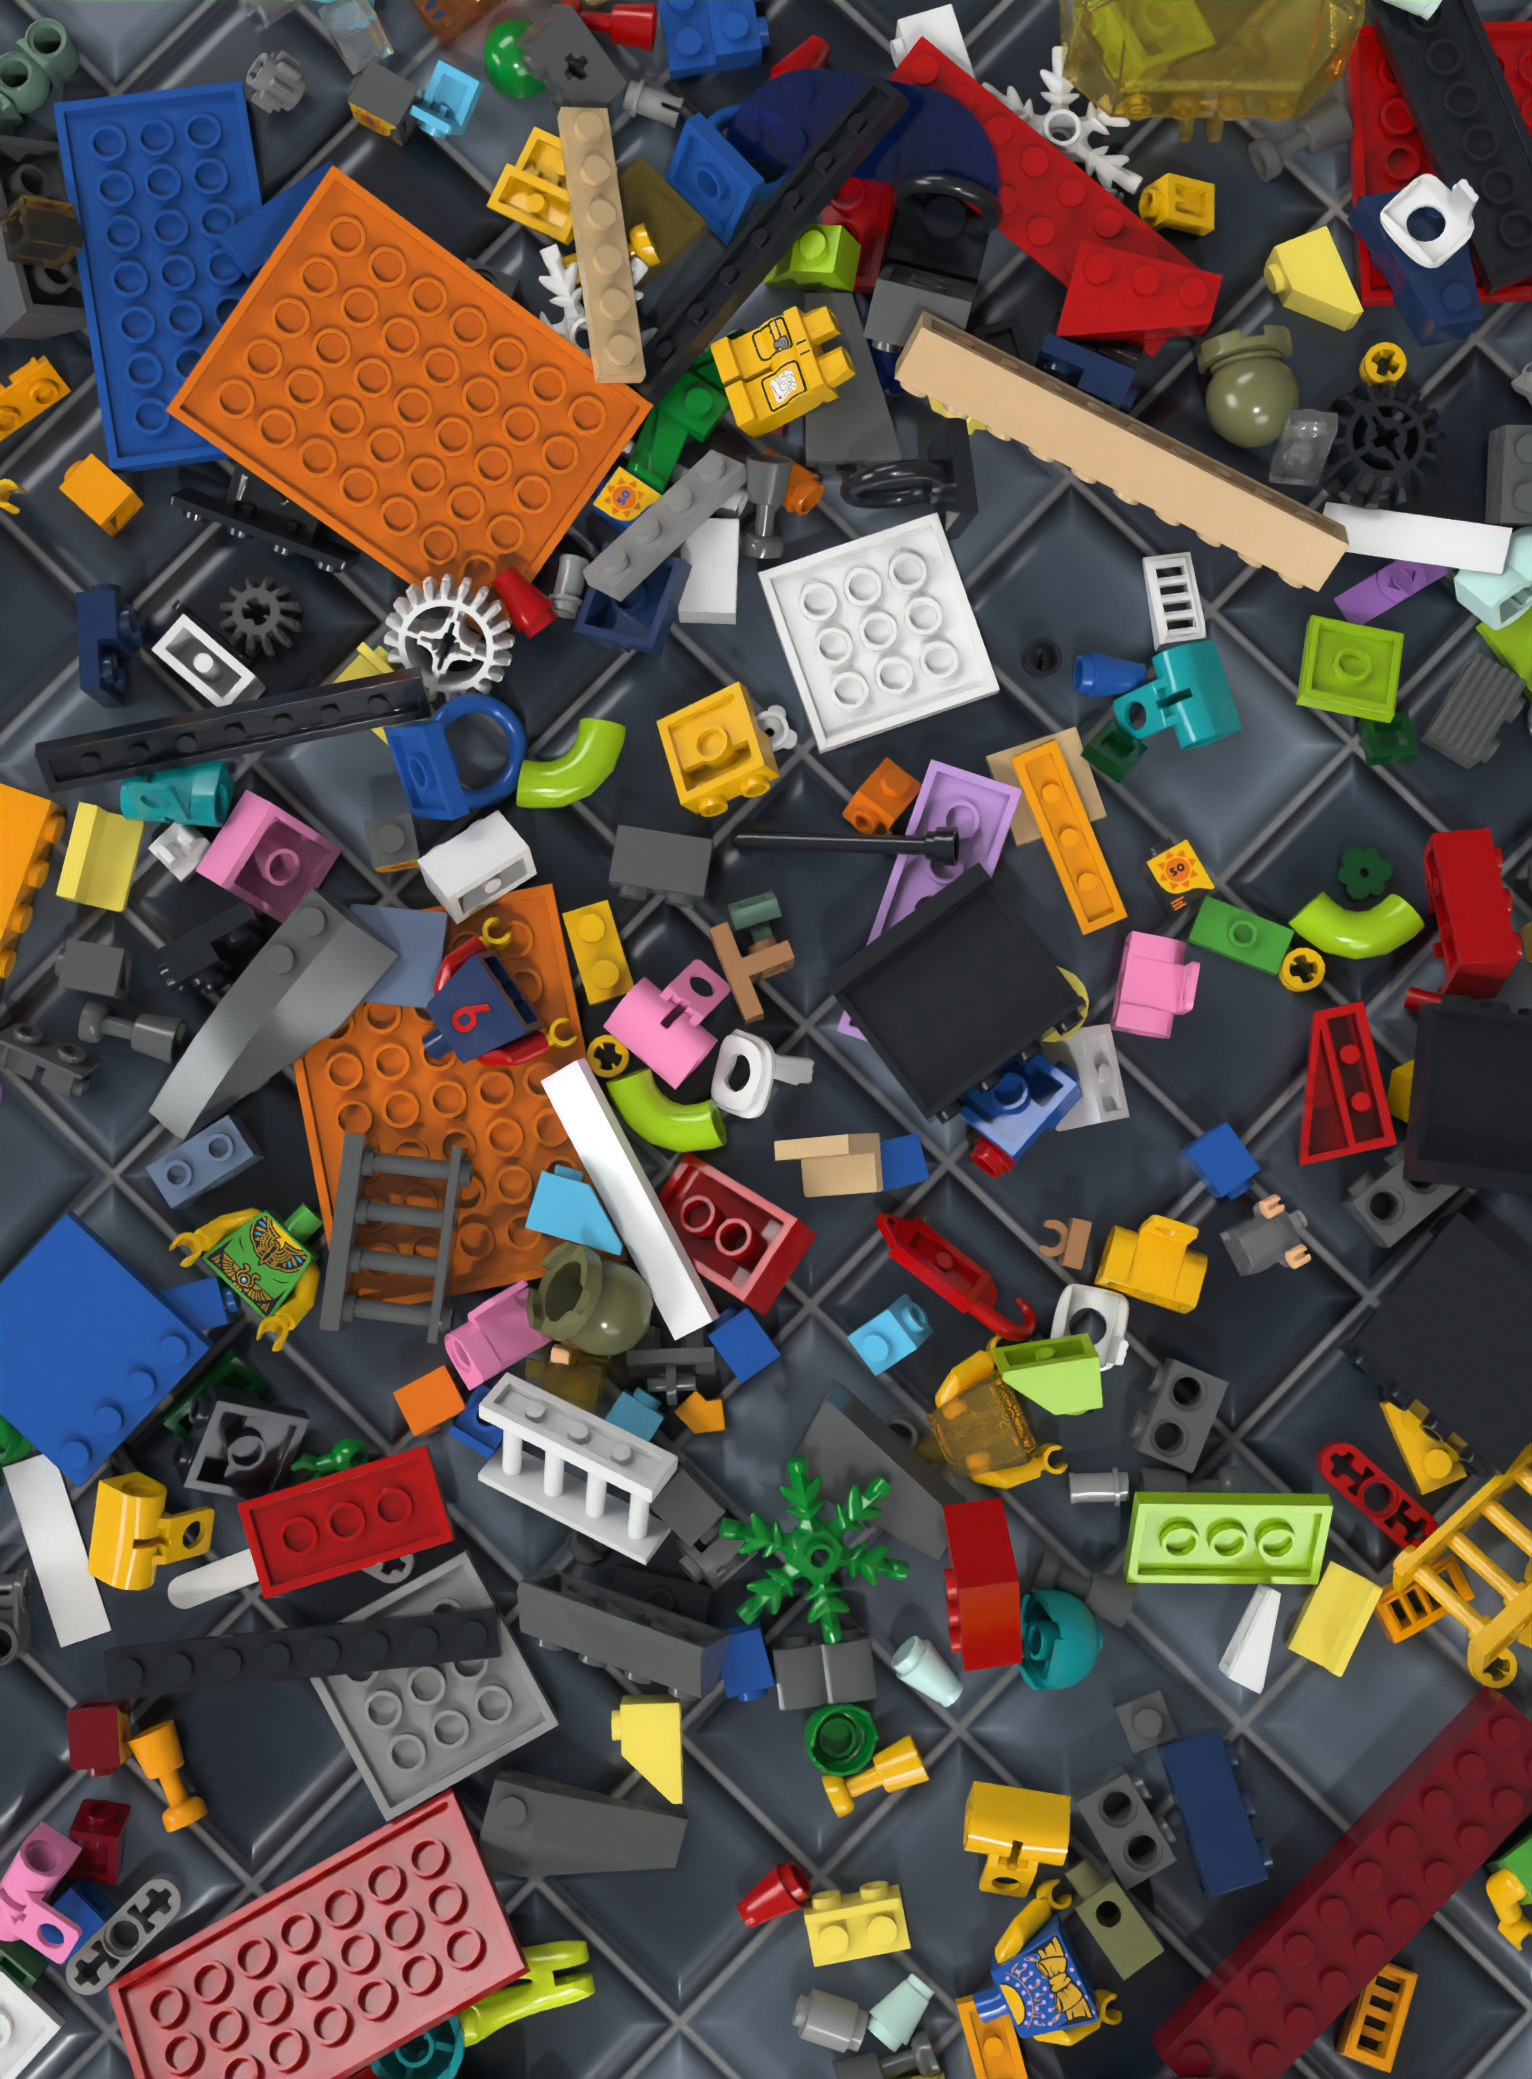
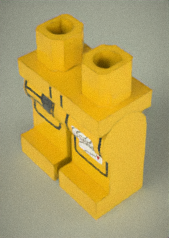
M827 305L807 313H803L797 306H794L784 311V315L771 318L759 328L734 340L724 337L709 344L722 383L727 386L724 389L737 426L756 440L813 410L823 401L828 403L839 398L836 386L844 383L856 374L851 357L842 346L826 354L823 352L821 344L841 334L837 317Z

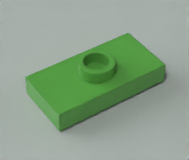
M1205 895L1202 898L1186 941L1269 975L1276 976L1291 942L1294 930Z

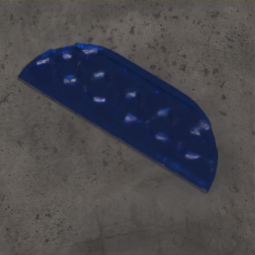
M819 68L795 70L779 75L759 87L744 102L729 127L726 140L742 157L796 167L871 76ZM883 79L903 93L911 103V106L851 177L894 185L900 178L913 173H944L967 179L984 187L1000 202L1001 170L997 151L993 141L990 140L986 130L973 111L960 100L938 89Z

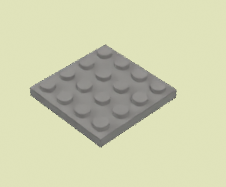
M468 1549L338 1622L496 1605L497 1603ZM499 1606L503 1650L501 1657L310 1678L386 1822L560 1724L557 1713Z

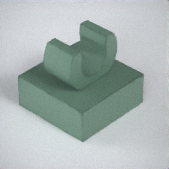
M773 891L727 905L736 931L749 927L754 943L773 937L768 920L782 916Z

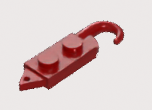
M881 1212L875 1218L876 1225L891 1249L887 1255L963 1314L966 1312L970 1313L991 1331L1006 1340L1023 1341L1030 1338L1035 1332L1037 1325L1036 1315L1026 1300L1022 1297L1015 1299V1304L1024 1316L1023 1324H1015L994 1308L997 1301V1290L995 1284L990 1279L992 1275L918 1217L911 1221Z

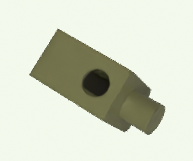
M1086 1856L1064 1873L1079 1894V1897L1073 1901L1076 1912L1123 1980H1126L1165 1951L1159 1936L1113 1872L1103 1878L1090 1858ZM1105 1901H1112L1117 1908L1116 1912L1108 1917L1102 1916L1097 1909L1098 1906Z

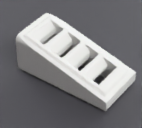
M1190 552L1144 557L1142 563L1155 652L1166 651L1183 644L1206 641L1205 621ZM1181 568V575L1157 578L1156 569ZM1183 585V593L1161 595L1160 588ZM1186 602L1187 610L1164 612L1163 605ZM1188 620L1189 627L1168 630L1167 622Z
M1267 1584L1258 1585L1218 1665L1219 1669L1229 1679L1258 1694H1261L1264 1688L1281 1593Z

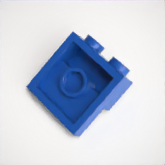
M657 0L670 79L761 66L762 47L770 46L766 16H756L754 2L762 0Z
M1044 1050L1022 1066L1017 1060L1001 1071L1005 1076L1004 1080L983 1095L978 1090H975L964 1098L962 1102L966 1107L958 1114L1015 1162L1018 1161L1046 1128L1052 1131L1083 1096L1077 1084L1080 1077L1060 1060L1053 1065L1041 1055Z

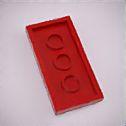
M428 1444L237 1503L264 1599L456 1539Z

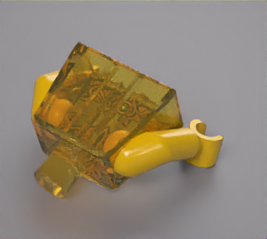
M996 1335L988 1341L986 1352L979 1350L951 1369L935 1395L937 1408L927 1415L933 1432L919 1437L915 1450L929 1465L946 1459L953 1476L956 1478L969 1476L976 1484L1009 1489L1040 1477L1043 1470L1052 1474H1061L1066 1471L1068 1464L1060 1462L1049 1466V1454L1063 1447L1052 1442L1045 1443L1040 1447L1038 1446L1012 1387L1002 1380L998 1368L994 1369L993 1364L995 1360L992 1348H996L997 1342L1003 1339Z

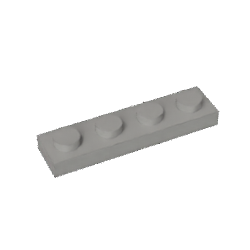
M711 449L582 571L587 584L621 602L747 482L745 465Z

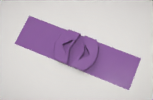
M1397 559L1392 564L1387 565L1377 573L1335 597L1334 601L1348 622L1363 625L1456 568Z

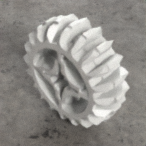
M451 574L444 575L441 587H439L432 576L426 577L423 581V590L415 584L410 585L406 590L408 599L398 597L393 604L397 613H390L386 619V625L393 630L385 634L384 643L396 647L387 655L388 662H402L403 664L398 671L420 666L425 687L429 688V702L434 701L439 692H444L446 702L457 697L458 692L464 695L475 693V689H477L482 694L489 693L492 688L490 680L500 682L505 674L501 666H509L513 657L506 649L514 645L515 637L504 632L510 628L511 618L508 616L496 617L503 603L499 599L489 604L485 601L489 592L487 586H482L477 594L470 591L469 589L472 585L470 577H465L460 587L454 586V578ZM433 607H451L449 615L444 619L438 620L428 617L427 621L416 618L421 612ZM466 613L479 624L486 641L481 640V635L471 631L467 626ZM454 622L455 626L452 635L456 637L453 642L455 644L451 646L447 656H445L447 644L443 642L446 637L444 635L449 631ZM414 638L417 639V644L426 647L431 652L433 665L420 654ZM474 658L482 661L469 670L460 672L448 671L450 664L456 660L471 662Z

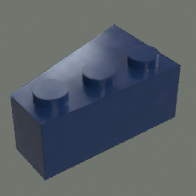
M1455 180L1442 183L1452 191ZM1402 190L1360 197L1347 220L1353 231L1359 232L1371 253L1369 259L1376 271L1380 269L1393 291L1391 297L1420 347L1467 339L1483 320L1468 243L1466 242L1437 268L1421 266L1393 241L1380 222V213L1383 208ZM1431 207L1416 209L1410 214L1406 222L1410 235L1417 241L1422 242L1437 239L1445 229V219L1441 212Z
M1217 1729L1161 1746L1159 1755L1176 1811L1180 1814L1188 1838L1186 1844L1190 1857L1195 1859L1203 1883L1200 1890L1204 1902L1258 1886L1267 1881L1269 1877L1266 1869L1273 1867L1271 1855L1264 1838L1255 1839L1249 1819L1255 1818L1256 1814L1248 1790L1246 1788L1239 1790L1232 1770L1239 1768L1230 1739L1222 1741Z

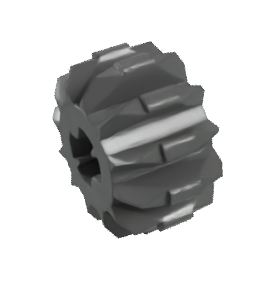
M247 576L245 582L247 590L241 592L238 587L230 586L229 592L235 598V602L220 603L221 611L230 616L220 623L221 629L225 633H232L229 640L230 644L235 649L245 646L246 653L250 657L255 658L260 653L262 646L270 658L275 657L277 652L276 643L280 641L286 648H290L293 645V642L286 635L287 631H301L302 625L299 621L292 618L302 611L301 606L297 601H289L293 593L287 585L276 589L275 580L267 576L259 588L256 580L253 577ZM265 609L270 616L264 615L267 621L257 625L253 618L258 619L256 612Z

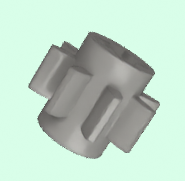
M283 50L278 55L274 52L271 56L266 53L260 54L251 65L246 77V83L251 86L250 90L255 92L251 101L269 114L273 109L277 112L281 108L286 111L293 109L301 99L306 86L305 80L301 78L302 74L298 72L301 63Z

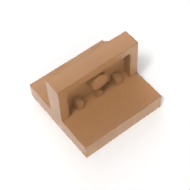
M728 922L710 928L712 944L745 1026L748 1027L763 1021L764 1012L752 984L794 968L795 957L788 940L778 944L775 937L759 941L749 946L748 956L742 958Z

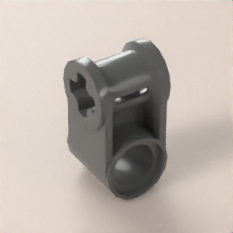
M28 1568L19 1569L16 1574H0V1591H9V1593H0V1629L8 1632L12 1640L11 1650L8 1654L0 1651V1666L21 1658L31 1646L33 1578Z

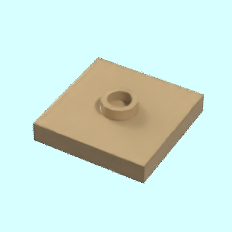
M1076 727L985 757L992 780L1022 789L1009 758L1051 739H1056L1089 822L1092 823L1107 816L1089 762L1080 756L1084 748ZM1023 791L1009 828L1015 848L1042 839Z

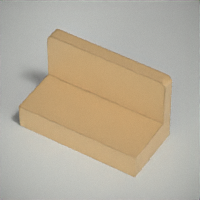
M879 1133L844 1134L774 1141L775 1161L801 1159L803 1194L805 1197L872 1193L883 1190Z

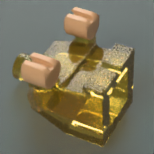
M566 1339L561 1341V1345L555 1344L546 1361L528 1358L525 1377L541 1380L540 1389L587 1412L595 1413L603 1399L610 1357L583 1355L580 1349Z

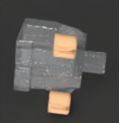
M1273 1194L1254 1204L1253 1212L1255 1217L1243 1220L1219 1233L1240 1276L1262 1272L1278 1261L1284 1267L1297 1269L1311 1260L1310 1254L1305 1255L1304 1251L1307 1248L1305 1245L1300 1244L1302 1242L1296 1233L1308 1226L1305 1215L1300 1210L1287 1215L1284 1210V1204L1279 1205L1278 1203L1281 1198L1277 1194Z

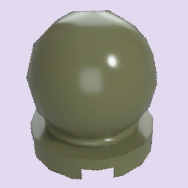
M1263 325L1265 335L1245 338L1241 337L1240 329L1233 330L1203 342L1200 345L1201 352L1196 353L1199 373L1212 377L1206 387V414L1213 430L1231 444L1242 448L1270 445L1288 432L1299 411L1300 387L1293 370L1283 362L1293 354L1290 329L1284 326Z
M565 1242L555 1247L543 1259L540 1266L547 1268V1271L541 1280L539 1289L536 1290L530 1287L527 1298L526 1313L529 1326L532 1329L540 1331L544 1337L551 1340L564 1341L568 1339L575 1347L589 1354L610 1357L634 1348L650 1327L654 1303L646 1281L626 1263L600 1259V1256L593 1249L572 1242Z

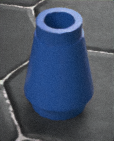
M1089 651L1087 655H1078L1076 657L1073 668V688L1076 693H1084L1086 698L1130 693L1146 684V666L1144 663H1136L1135 661Z

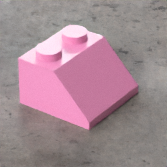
M245 790L195 871L283 924L312 888H319L342 848L273 803Z

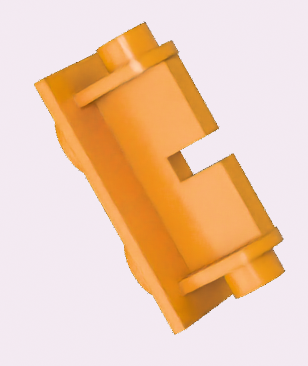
M45 355L38 360L33 356L30 362L10 375L9 379L13 384L6 389L0 382V442L71 392Z

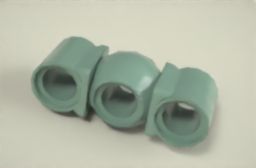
M42 18L34 21L26 30L25 37L15 42L20 51H8L0 56V135L12 136L15 127L24 122L19 113H32L42 107L50 94V83L57 89L60 86L61 80L70 77L78 68L80 60L78 51L64 27L54 19ZM60 45L55 52L45 54L50 46ZM28 77L23 85L15 88L12 87L19 78Z

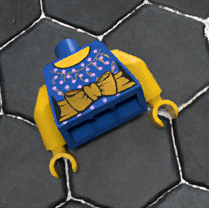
M1045 1879L1037 1886L1036 1898L1031 1900L1012 1920L995 1946V1956L992 1958L991 1975L995 1985L973 1994V2000L984 2024L1009 2014L1020 2037H1034L1037 2041L1072 2046L1098 2030L1101 2026V2021L1110 2025L1119 2024L1122 2021V2012L1115 2009L1105 2011L1108 2002L1116 1999L1117 1994L1104 1989L1093 1990L1059 1914L1051 1917V1910H1062L1070 1906L1072 1903L1071 1895L1063 1894L1054 1902L1052 1889L1059 1884L1060 1879Z

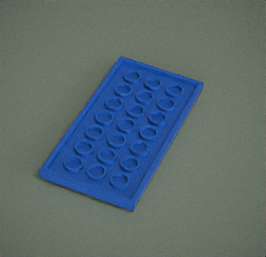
M233 81L53 103L68 203L73 204L69 211L110 470L114 474L230 459V456L165 410L257 276L255 275L248 279L218 242L223 232L263 206L243 82Z

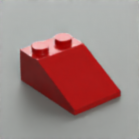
M686 1152L658 1195V1199L696 1272L764 1317L817 1236L791 1214L689 1152Z

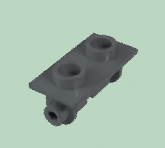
M15 1022L0 1032V1067L30 1080L36 1078L39 1066L45 1068L41 1085L69 1098H72L74 1095L82 1098L85 1095L90 1080L84 1077L99 1067L102 1062L87 1055L86 1050L71 1043H60L45 1036L41 1029L30 1024H18Z

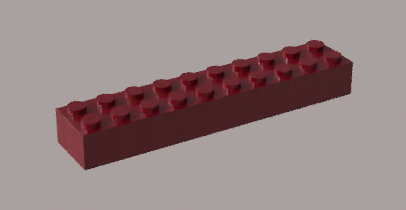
M1484 1686L1150 2036L1158 2056L1180 2078L1279 2079L1532 1812V1723L1502 1694L1493 1688Z

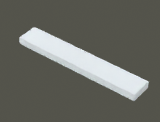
M586 1059L576 1060L540 1081L638 1271L645 1279L649 1292L674 1340L718 1319L720 1316Z

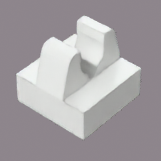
M173 823L148 849L181 882L186 884L197 873L195 870L212 843L194 825Z

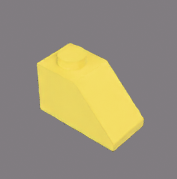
M1327 226L1274 246L1265 263L1264 277L1269 290L1273 294H1278L1283 307L1342 331L1353 328L1364 310Z
M671 1694L624 1695L621 1700L620 1710H612V1740H621L622 1756L672 1804H682L684 1782L681 1699Z

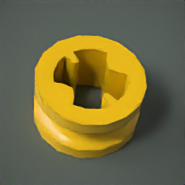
M1377 343L1369 349L1360 363V378L1363 382L1368 381L1370 385H1381L1386 380L1396 381L1397 383L1405 372L1407 365L1404 352L1393 343ZM1381 357L1389 360L1388 368L1390 370H1388L1385 376L1376 373L1378 369L1376 363Z
M1298 948L1285 955L1278 972V977L1281 984L1288 990L1305 992L1318 986L1323 980L1325 964L1322 957L1316 951L1309 948ZM1296 957H1300L1303 964H1311L1313 968V973L1306 975V978L1309 979L1307 983H1302L1300 976L1292 977L1290 974V968L1297 965L1293 960Z
M602 1035L593 1040L587 1049L588 1065L596 1075L602 1078H616L621 1076L630 1064L629 1049L613 1035ZM604 1044H614L615 1052L622 1056V1060L617 1067L614 1063L611 1064L612 1070H603L602 1062L595 1058L599 1047L605 1050Z
M1506 1648L1498 1656L1499 1659L1503 1660L1502 1669L1496 1667L1499 1673L1495 1676H1492L1486 1670L1481 1671L1468 1658L1467 1666L1470 1674L1483 1685L1490 1688H1502L1508 1686L1514 1680L1517 1673V1661L1514 1654Z

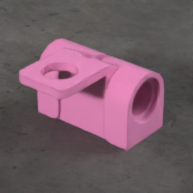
M1132 931L1125 937L1110 1020L1111 1030L1154 1038H1170L1174 1015H1183L1190 1012L1193 1008L1200 963L1192 961L1185 966L1183 965L1187 943Z
M696 959L663 992L646 977H643L622 999L603 1027L676 1090L701 1064L718 1040L700 1024L728 995L731 988L726 981L704 962ZM699 977L706 980L713 989V995L704 997L697 994L690 985V979Z
M525 1279L495 1295L468 1313V1322L447 1333L444 1337L446 1351L469 1391L552 1341L544 1337L540 1331L529 1326L526 1308L530 1288H525L528 1286Z
M43 1821L39 1823L23 1842L0 1882V1940L12 1942L22 1939L54 1962L61 1964L70 1955L82 1935V1929L78 1924L49 1904L52 1901L51 1896L62 1877L71 1868L83 1848ZM45 1923L52 1924L60 1929L64 1936V1943L53 1944L49 1942L41 1933V1925Z

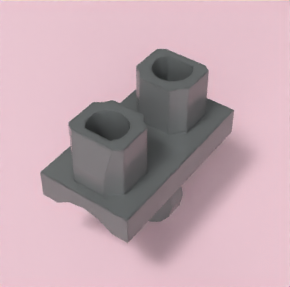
M650 1326L634 1348L626 1350L629 1378L648 1377V1392L667 1391V1405H678V1391L696 1390V1376L716 1375L714 1347H710L706 1326L681 1337V1348L662 1349L661 1328Z

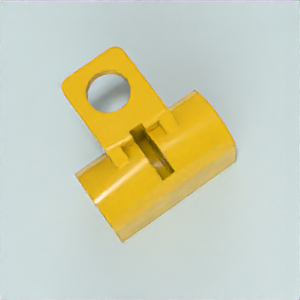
M1159 1215L1150 1216L1141 1224L1138 1232L1114 1225L1107 1238L1094 1285L1187 1314L1196 1308L1208 1263V1255L1187 1249V1245L1197 1238L1199 1229Z
M138 1471L99 1480L87 1573L118 1589L142 1590L149 1588L155 1582L157 1565H166L198 1556L209 1550L215 1511L208 1506H203L173 1515L165 1512L166 1487ZM199 1521L200 1532L198 1537L192 1544L184 1546L183 1535L185 1530L191 1523Z
M973 1781L965 1807L964 1851L987 1854V1861L979 1881V1889L981 1891L1023 1898L1028 1895L1037 1872L1038 1863L1057 1866L1064 1865L1069 1843L1071 1796ZM998 1877H1009L1019 1882L1013 1884H1004L997 1882L994 1879Z

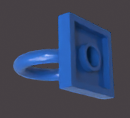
M746 104L732 105L716 111L708 119L698 112L686 120L664 181L728 247L744 229L754 204H765L806 153L796 131L779 115L759 106ZM737 124L753 125L768 131L779 140L786 151L788 166L785 174L772 183L763 184L765 179L720 133L726 128Z
M470 693L457 696L444 703L434 713L430 721H408L383 727L410 811L416 818L455 820L470 814L468 808H487L503 801L517 788L523 760H528L527 738L519 718L505 703L485 694ZM468 713H482L492 717L504 730L509 744V759L504 773L493 785L484 789L473 790L461 786L459 781L460 766L453 749L445 738V733L452 722Z

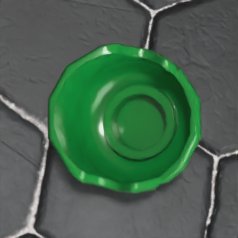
M522 18L504 20L495 25L493 30L489 31L483 52L485 75L490 84L500 94L515 99L532 97L546 87L542 80H535L525 70L520 62V57L523 54L514 43L534 24L533 22Z
M852 1702L821 1705L811 1713L804 1729L805 1750L813 1765L823 1773L838 1777L858 1773L872 1759L879 1738L871 1713L862 1706Z

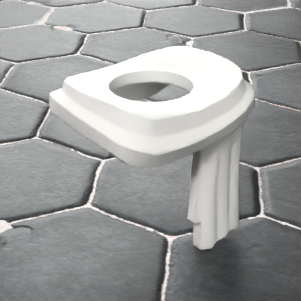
M1423 174L1414 179L1383 208L1380 213V222L1393 241L1411 259L1421 266L1437 268L1457 252L1471 237L1474 230L1472 211L1479 197L1465 179H1461L1455 184L1451 191L1437 177L1431 174ZM1431 207L1441 212L1445 219V229L1440 237L1433 241L1422 242L1417 241L1410 235L1406 222L1410 214L1418 208Z
M735 1029L730 1035L725 1037L720 1047L712 1080L711 1100L716 1103L717 1107L734 1115L749 1119L757 1118L766 1109L773 1079L793 1085H798L799 1083L810 1084L812 1082L814 1061L805 1057L776 1054L773 1047L764 1038ZM743 1055L750 1063V1078L742 1090L735 1092L731 1089L728 1081L735 1067L737 1056Z
M1081 1284L1068 1285L1058 1301L1050 1339L1071 1336L1069 1331L1071 1317L1080 1309H1095L1100 1312L1106 1322L1104 1337L1097 1344H1094L1099 1355L1100 1371L1108 1370L1114 1365H1123L1126 1350L1129 1346L1125 1340L1130 1310L1126 1297L1115 1291Z

